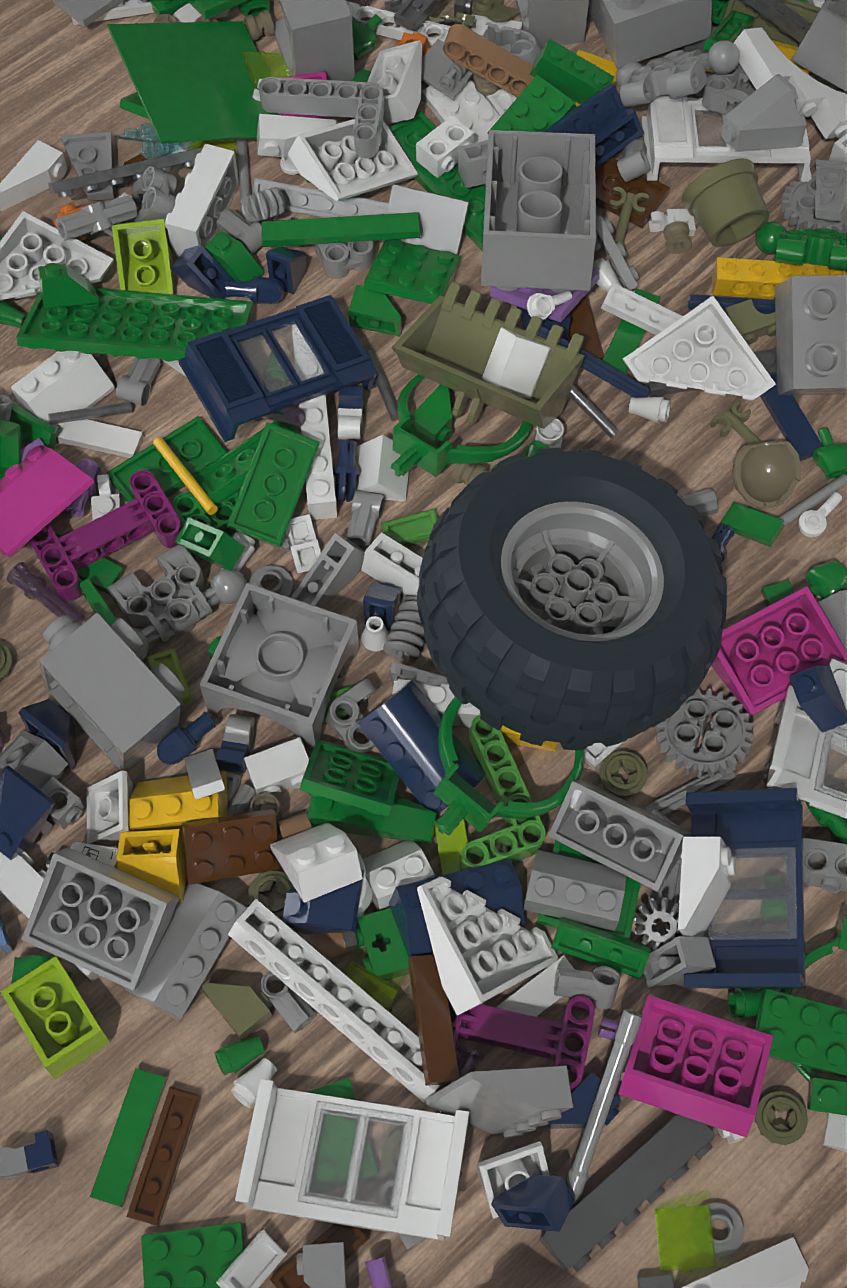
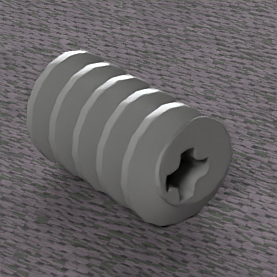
M405 596L399 606V612L395 616V622L391 626V632L387 636V642L383 646V650L387 655L400 661H408L410 657H418L420 651L416 647L424 645V641L420 637H425L423 624H421L418 613L417 598Z

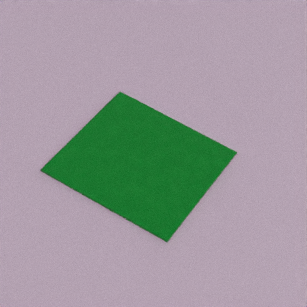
M243 21L107 24V28L161 144L257 138L259 114L281 115L266 112L262 108L261 101H257L252 97L254 89H258L259 79L270 77Z

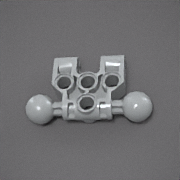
M721 40L714 43L708 53H702L699 49L690 52L678 50L662 58L652 59L645 66L639 62L625 64L623 67L618 68L616 73V83L620 89L622 104L625 107H632L650 103L660 95L669 94L672 98L698 93L708 82L705 69L711 68V70L718 74H727L733 71L738 66L740 51L736 44L731 41Z
M177 544L156 557L166 577L155 580L149 587H144L131 572L108 586L107 589L132 627L144 628L141 631L133 629L143 642L144 646L138 651L144 660L147 657L149 645L157 640L165 643L173 636L190 632L200 619L212 614L211 607L218 602L225 604L238 602L247 583L243 574L236 569H232V571L222 569L213 576L211 587L203 592L205 580L200 566L186 548ZM189 579H194L192 582L185 583ZM165 594H170L169 596H167V597H165V598H161V596H163V595H165ZM140 609H145L143 612L136 613ZM180 614H185V615H184L183 617H181V618H175L176 616H178V615H180Z

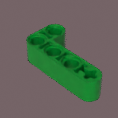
M240 490L216 504L218 510L213 515H209L194 495L190 493L177 495L173 500L172 506L182 528L189 517L221 530L230 536L236 531L227 528L229 519L225 521L220 519L224 516H231ZM192 508L189 512H182L184 509Z

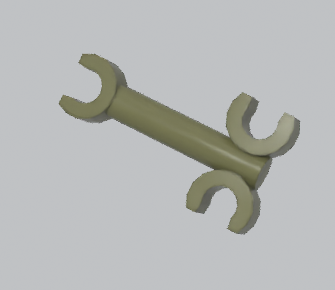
M617 186L614 187L613 194L620 195L621 199L619 201L610 200V207L613 209L622 208L613 239L615 243L620 241L626 251L623 241L632 209L638 215H645L646 208L638 206L637 203L639 201L648 202L649 195L643 192L636 195L626 193L622 187Z
M741 400L735 401L730 410L725 412L724 415L714 416L710 426L712 428L717 424L724 425L720 432L721 437L727 436L732 427L748 444L762 443L743 423L749 419L751 410L749 409L744 413L737 411L741 406Z

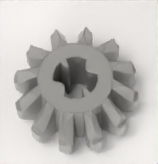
M277 187L244 196L240 200L243 215H245L248 222L270 218L282 214L286 210L284 195H282L281 189Z
M654 897L650 898L651 908L649 909L647 906L640 904L639 910L643 915L634 916V922L640 924L635 928V934H645L641 940L643 945H647L653 940V950L660 948V942L666 944L670 942V939L680 936L677 933L680 932L678 930L679 912L676 913L679 909V904L674 902L667 907V897H662L660 905H656ZM661 918L665 922V928L659 929L655 919Z

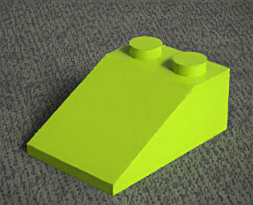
M165 219L112 225L120 290L175 295L174 276L171 269L173 266L172 248L168 229L165 227Z
M57 956L0 991L44 1067L54 1079H57L111 1043Z

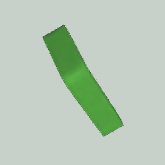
M481 714L476 716L472 720L468 738L479 765L486 773L485 778L496 803L498 804L502 800L505 802L503 805L506 806L508 801L533 802L501 730H497L480 719ZM483 728L489 731L490 734L482 736L476 730ZM495 754L502 760L493 762L487 756ZM507 780L514 787L507 789L502 787L499 782ZM503 817L507 826L506 829L473 840L463 847L459 862L460 869L467 870L511 859V862L515 863L535 855L536 850H541L546 836L540 817L524 819ZM533 834L538 841L534 843L527 842L523 835ZM497 844H505L510 851L508 853H500L496 850L495 846ZM475 854L481 858L482 862L472 864L466 857Z

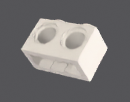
M452 115L416 143V161L438 178L443 173L449 172L458 163V147L474 143V132Z

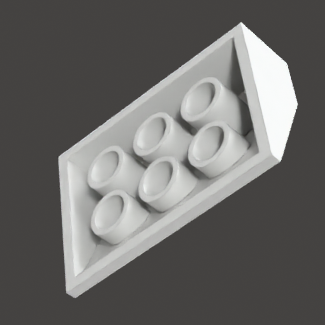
M355 119L299 134L288 152V156L300 175L335 201H341L405 181L418 175L384 120L379 150L374 157L365 159L356 154L353 134Z

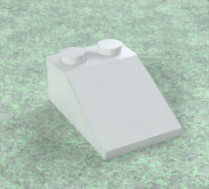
M420 40L381 50L367 82L377 83L383 88L385 106L383 120L386 125L410 120L416 114L421 100L422 43Z
M327 822L270 844L272 852L304 903L363 879L357 849L345 832Z
M683 837L678 930L683 936L703 937L731 887L732 875L737 873L736 857L731 854L730 847L726 846L721 837Z

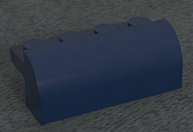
M610 83L543 131L551 133L595 134V168L644 133L636 111L624 108L616 86Z
M411 680L391 695L383 704L360 720L358 725L422 806L438 814L448 807L446 803L433 794L441 780L445 777L438 750V731L442 717L414 681ZM452 731L453 745L458 758L454 764L460 765L455 773L474 788L480 783L486 773Z

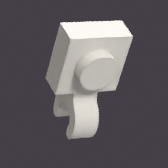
M667 209L666 214L659 211L651 212L652 221L648 222L650 232L663 231L669 223L682 221L689 226L690 232L688 236H694L696 231L694 216L690 215L687 209Z
M109 474L97 475L99 496H91L93 520L121 507L119 493L112 494V483L109 481Z

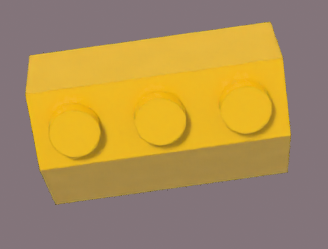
M220 771L225 787L223 791L199 799L194 797L189 776L138 782L129 798V829L131 831L180 829L182 832V823L228 816L227 772Z

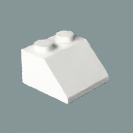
M414 841L401 842L363 859L366 879L369 881L373 891L372 900L378 911L390 908L389 901L396 887L435 877L422 849Z

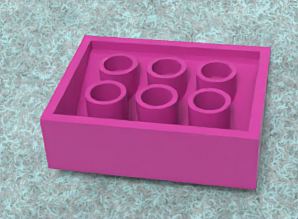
M42 445L32 448L27 452V458L20 464L11 466L5 472L6 476L0 480V553L9 558L95 483L90 476L51 448Z
M807 586L722 630L720 650L711 666L737 700L743 704L745 710L752 716L786 697L788 687L792 686L789 676L813 666H829L832 657L847 662V651Z
M648 995L642 1013L643 1018L632 1046L618 1094L747 1138L756 1115L773 1036Z

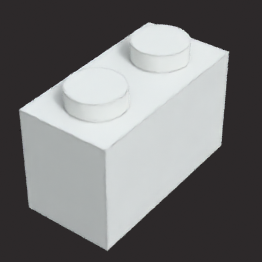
M299 737L245 757L244 761L256 795L269 793L277 797L285 789L291 787L295 789L300 788L309 758Z

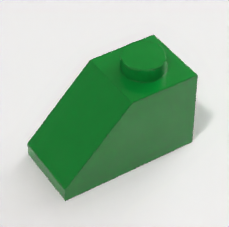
M221 230L204 247L234 281L250 282L254 276L263 277L264 275L263 269L243 244Z
M49 263L38 267L44 308L99 303L94 285L66 264Z
M356 285L348 309L349 325L400 337L402 333L401 316L386 295L381 292L364 289V286Z
M442 384L411 415V433L434 447H437L441 442L445 443L453 432L449 388Z
M189 517L174 541L212 564L232 571L245 546L225 532Z

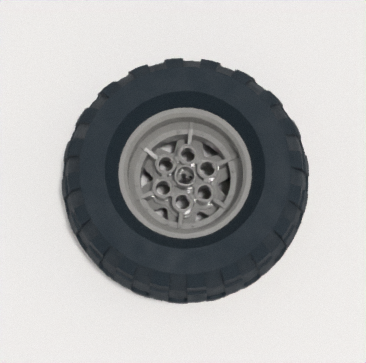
M560 448L538 449L534 456L528 458L517 454L500 461L497 467L493 468L489 473L482 472L476 476L456 496L451 503V507H448L438 518L431 531L419 572L417 607L432 662L437 671L445 673L450 691L462 704L471 703L480 710V719L497 730L505 726L521 733V741L542 746L545 741L558 742L563 750H585L594 743H602L606 747L619 744L638 735L642 731L644 732L660 724L680 709L681 705L700 687L720 650L722 627L726 621L727 584L726 578L722 575V556L716 540L705 534L704 527L706 522L694 506L686 505L677 495L678 490L662 478L656 479L649 473L641 470L642 466L623 458L620 461L612 457L603 456L599 451L580 448L578 452H564ZM528 571L532 582L520 578ZM602 630H608L612 632L603 634Z

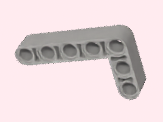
M267 77L259 82L258 89L261 105L266 112L355 118L353 134L356 154L365 159L374 157L377 154L385 113L384 95L381 85L372 82Z

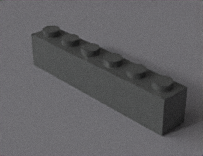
M677 1114L568 1213L560 1232L548 1231L540 1238V1241L565 1272L571 1267L576 1272L579 1271L592 1259L588 1252L596 1244L603 1249L616 1237L612 1230L619 1223L623 1222L627 1227L641 1214L637 1207L647 1199L652 1204L665 1192L661 1186L671 1177L676 1182L689 1170L685 1164L694 1155L700 1160L713 1148L709 1141L716 1135L707 1124Z

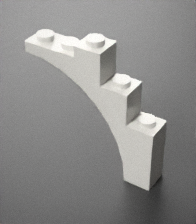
M762 27L744 29L734 44H736L740 51L739 63L756 90L772 77L780 74L796 89L799 99L795 100L799 115L811 116L825 139L841 138L847 134V94L836 91L803 72L776 47Z

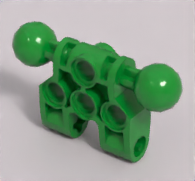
M775 221L766 222L757 229L755 243L758 249L768 255L776 254L775 262L795 265L808 263L829 266V269L847 271V233H839L836 230L824 228L815 230L799 228V230L787 231L781 223Z

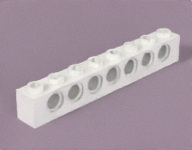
M255 899L236 920L228 935L424 1103L426 1098L435 1093L440 1085L425 1086L419 1037Z

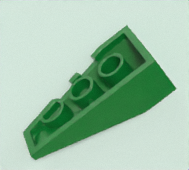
M395 794L389 817L373 815L365 809L355 806H343L337 803V801L325 797L311 796L307 818L313 827L327 822L349 834L432 844L437 814Z

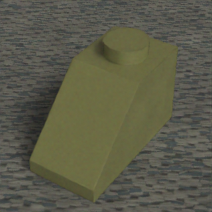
M204 983L201 986L206 997L241 1040L247 1039L272 1018L269 1010L272 1004L261 990L256 994L250 986Z

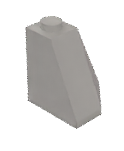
M780 74L772 77L725 115L721 137L735 151L802 146L807 124L804 114L799 115L795 100L799 99L795 87Z

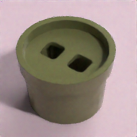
M749 159L730 160L707 170L693 180L682 194V203L690 215L696 217L711 244L715 247L729 246L750 237L769 219V211L757 184L758 175L753 162Z

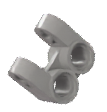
M738 64L733 71L727 74L714 72L713 75L707 78L708 82L704 87L702 105L709 111L726 115L737 106V102L740 104L749 97L748 95L754 93L756 89L750 84L751 81L742 66Z
M149 166L133 184V199L138 204H142V209L137 213L135 222L158 219L166 220L168 213H172L176 199L173 193L177 184L174 175Z
M373 241L348 242L346 245L343 243L313 244L326 275L333 279L345 277L350 269L366 271L371 268L374 262Z
M368 678L335 699L326 714L328 726L338 733L344 742V746L360 753H367L376 747L358 725V722L364 718L359 712L358 705L377 691ZM345 709L349 713V719H339L336 716L335 710ZM353 733H363L367 738V743H357L353 738Z

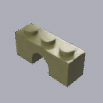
M751 299L726 307V315L748 345L756 342L759 337L776 335V311L771 314H762L755 309Z

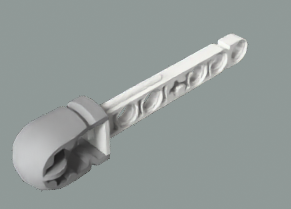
M346 1L352 15V21L357 20L366 24L368 21L360 19L363 17L372 18L377 14L382 19V22L373 31L374 34L397 40L402 39L404 32L410 34L418 32L427 37L432 47L438 39L445 42L451 27L424 20L418 29L413 31L395 24L394 15L396 13L369 6L360 7V4ZM487 22L481 33H477L531 65L534 64L538 53L541 51L539 41L532 34L524 30L506 26L499 29L497 24ZM384 23H394L393 26H383ZM432 33L439 34L438 37L434 38L429 37L428 35Z

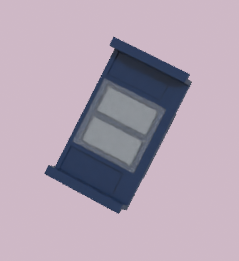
M331 295L227 331L223 330L187 343L184 358L178 361L224 442L235 439L238 426L358 382L362 383L366 391L375 388L377 385L374 381L377 371L371 363L369 355Z
M779 788L686 793V806L691 812V837H721L726 846L730 847L731 854L736 857L737 873L732 875L731 887L703 937H708L716 967L705 974H684V988H806L803 805L798 797V789Z

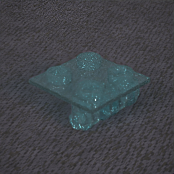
M152 123L141 124L140 128L124 129V133L114 136L115 139L142 142L141 153L147 159L176 152L181 146V142L161 144Z

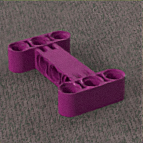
M139 470L131 475L129 483L135 499L60 538H57L52 527L47 524L29 540L58 595L62 599L73 601L81 596V580L76 571L152 532L156 534L164 547L172 548L177 545L174 541L182 529L180 520L151 472ZM143 486H149L144 490H140V488ZM156 507H162L158 511H152ZM167 529H175L171 533H164ZM42 537H47L46 540L38 542ZM54 559H60L57 563L50 564ZM66 581H73L68 586H62Z
M576 996L568 1002L564 1021L561 1023L479 1004L457 1015L456 1020L451 1023L455 1051L457 1050L459 1038L556 1060L555 1066H567V1069L574 1072L576 1080L570 1084V1091L573 1093L582 1080L595 1007L589 998ZM448 999L449 1010H452V1011L455 1012V1010H454L452 1004L450 1003V1001H449V999ZM576 1007H582L587 1011L588 1017L584 1020H577L572 1016L571 1010ZM570 1038H576L581 1042L582 1049L577 1052H571L566 1048L565 1041Z

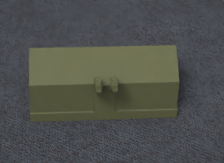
M452 282L446 295H440L392 346L393 351L397 353L401 366L458 391L459 393L452 411V415L456 418H460L468 399L471 398L473 403L467 421L472 425L478 420L485 403L544 429L562 413L578 369L581 367L585 355L579 353L584 336L575 333L568 348L561 346L558 343L564 330L563 327L553 325L547 339L538 336L543 322L542 318L533 316L527 329L523 330L517 327L522 310L513 307L506 322L497 319L502 305L501 301L492 299L486 312H480L477 310L482 294L477 291H471L466 304H461L457 302L462 286ZM501 327L551 347L532 399L514 395L482 379Z

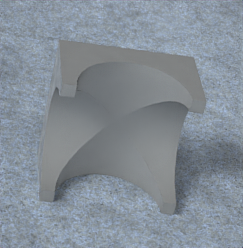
M246 583L200 683L207 711L218 716L221 709L236 708L257 713L285 726L301 738L305 747L314 749L316 740H321L324 714L337 677L349 657L355 659L359 651L357 620Z

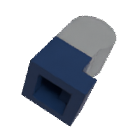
M235 714L229 715L221 748L218 749L216 756L219 769L245 774L246 765L244 758L250 755L255 718Z
M48 1130L34 1134L36 1143L16 1149L11 1147L0 1148V1176L10 1180L59 1167L53 1134Z

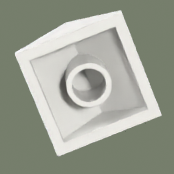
M501 327L482 379L514 395L532 399L551 347Z
M381 435L356 447L355 466H357V469H360V476L356 477V490L384 495V500L406 501L409 471L404 476L398 477L395 475V471L391 469V464L401 456L393 451L392 439Z
M120 771L86 788L87 844L100 846L119 844L120 832H132L129 829V798L134 791V785L127 771Z
M541 1141L478 1162L476 1167L493 1219L499 1217L491 1205L495 1197L532 1175H550Z

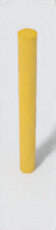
M162 437L154 439L153 445L209 515L216 513L218 510L217 506Z

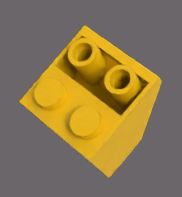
M181 830L120 832L116 857L117 869L179 896L178 902H183L186 871L183 834Z

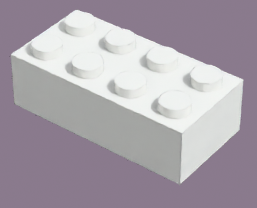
M205 143L201 153L196 155L194 168L191 173L187 174L185 186L182 192H179L176 196L175 207L172 213H168L165 220V227L168 229L173 256L179 258L185 249L198 245L205 247L217 234L219 228L216 221L223 210L229 209L239 187L235 151Z

